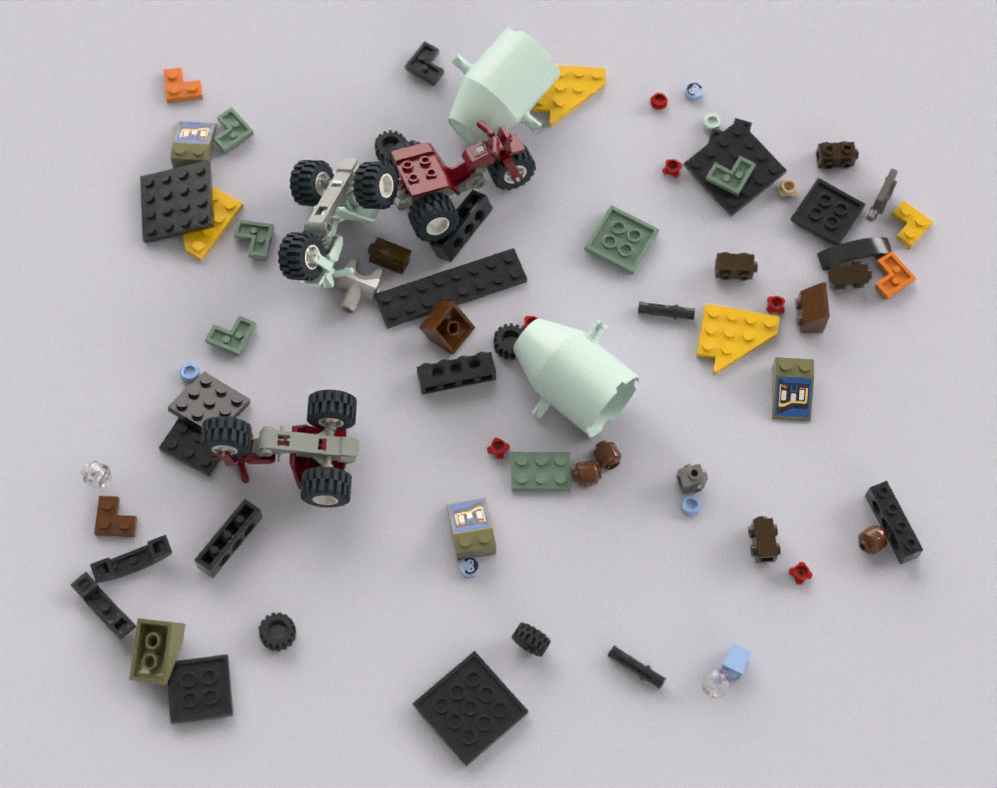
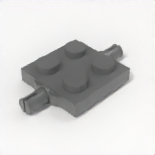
M891 169L885 178L875 203L870 207L869 214L866 217L868 221L876 220L878 214H883L886 204L890 200L897 184L895 178L898 171L896 169Z

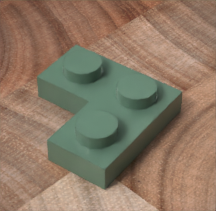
M232 107L217 116L218 121L226 130L213 139L225 154L254 135L250 126Z
M739 156L732 170L715 162L706 176V180L739 196L756 164L742 156Z
M237 219L233 236L234 239L251 241L248 251L249 258L267 260L274 225Z
M241 316L237 318L231 331L213 324L205 342L240 357L257 324Z

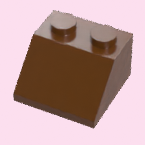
M826 282L800 291L798 298L795 299V309H798L799 315H797V326H800L801 333L824 332L830 317Z
M441 300L420 325L419 329L431 342L454 355L475 329V326L454 301Z

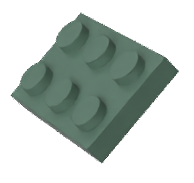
M512 452V491H570V452Z

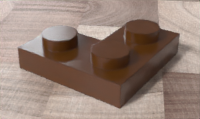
M99 496L94 530L96 536L135 537L137 517L118 515L119 496Z

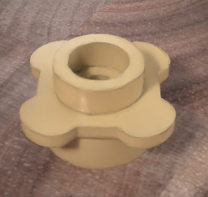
M793 180L781 181L779 183L781 188L779 195L781 197H796L797 183Z

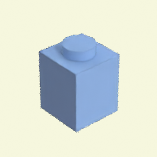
M732 644L721 670H724L728 677L739 679L751 652Z

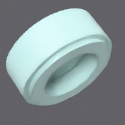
M716 114L706 115L703 119V128L708 132H712V129L719 130L721 125L720 117Z

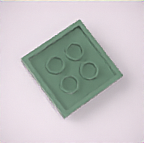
M611 205L585 245L584 251L633 275L658 235L659 229Z

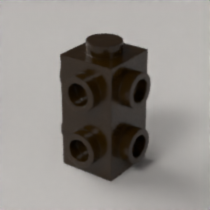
M847 141L818 143L815 152L817 167L824 169L853 167L859 157L858 149H855V143Z
M377 237L376 241L371 243L367 253L370 254L368 262L403 275L409 264L412 250Z
M722 252L716 255L715 278L746 281L752 279L754 273H757L758 262L754 261V254Z
M863 261L851 262V265H844L843 262L833 263V266L828 268L829 287H834V290L846 289V286L852 285L855 289L864 288V285L868 284L869 280L872 279L871 268H868V264H863Z
M766 516L756 517L753 519L751 526H748V535L753 541L751 556L755 557V563L775 562L781 553L780 544L776 543V536H778L777 525L774 524L773 518H767Z

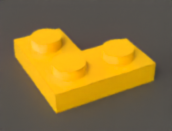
M904 200L892 213V217L905 225L896 236V239L910 249L933 223L931 219Z

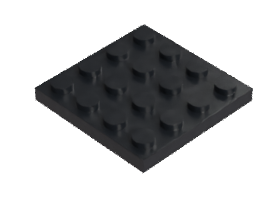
M739 119L684 162V167L731 217L787 172L782 164ZM739 156L756 164L739 196L706 180V176L715 162L729 170H732Z
M208 160L140 176L142 234L145 243L215 227L211 163Z
M476 651L472 652L412 703L414 708L466 767L529 713L526 707Z

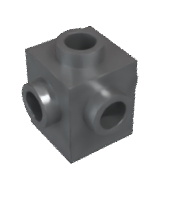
M687 464L683 468L678 469L676 474L682 494L702 491L708 480L707 472L705 469L702 470L701 464Z

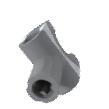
M352 258L345 268H354V273L340 277L338 281V288L346 291L339 304V308L347 314H354L362 297L373 301L375 299L374 294L378 293L384 269L378 267L371 275L361 276L357 273L359 259Z

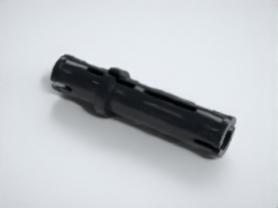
M639 301L638 314L673 317L676 320L677 318L694 320L695 308L679 307L676 304L675 306Z
M615 645L608 654V657L640 676L639 679H645L658 689L662 687L666 680L665 677L653 671L651 666L642 664Z

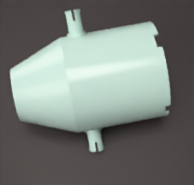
M513 27L505 28L475 64L468 63L460 54L452 61V64L464 73V76L460 81L448 122L463 139L472 145L482 140L484 142L488 141L487 134L477 127L476 123L478 121L484 122L493 129L495 135H497L501 126H505L506 130L509 131L519 123H524L535 133L542 125V123L530 115V110L560 77V70L558 65L554 67L550 61L552 56L536 40L521 30L515 32L512 31Z
M540 318L536 319L521 333L513 347V351L533 390L540 395V401L531 411L532 414L536 413L535 416L541 419L547 409L553 406L590 438L598 435L604 430L602 426L608 420L612 422L630 401L637 389L635 383L640 381V377L598 344V339L607 329V325H602V321L597 320L590 332L585 333L575 328Z

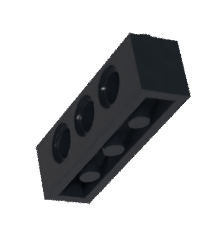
M472 190L456 209L459 215V224L456 226L455 231H452V234L447 235L444 239L429 243L438 258L451 263L490 214L493 207L486 194Z
M479 352L472 356L463 355L457 359H443L437 363H423L416 367L421 395L496 380V369L491 352ZM477 366L479 369L472 370L470 367ZM459 370L460 373L454 374L452 371ZM436 373H439V374H441L442 376H440V377L437 378V377H434L433 375L436 374Z
M888 481L869 487L865 497L880 526L886 530L888 541L900 565L918 558L923 548Z
M244 499L194 559L197 568L211 578H214L263 518L261 510Z

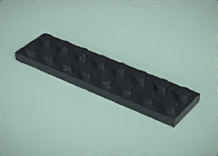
M512 248L374 295L388 329L429 315L441 300L454 301L456 305H460L526 283L527 277L515 249Z

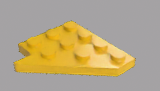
M558 65L560 77L535 104L532 113L550 114L549 127L554 126L605 87L606 68Z
M213 186L215 227L183 235L186 253L201 262L244 207L242 202Z
M706 303L696 356L714 359L713 374L716 375L775 338L778 332L780 317Z

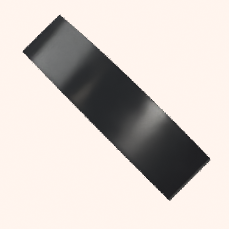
M872 237L830 247L817 253V257L823 271L828 270L830 266H833V263H845L873 256L875 259L882 258L890 253L892 249L888 238Z
M166 534L147 541L148 545L112 559L107 557L90 564L96 583L133 574L171 555L173 552Z
M87 572L70 584L84 602L120 640L136 628V625L106 595Z

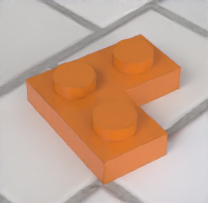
M181 67L163 69L167 103L203 99L201 80L183 82Z
M892 251L876 263L887 276L877 282L874 287L886 300L913 283L916 279Z

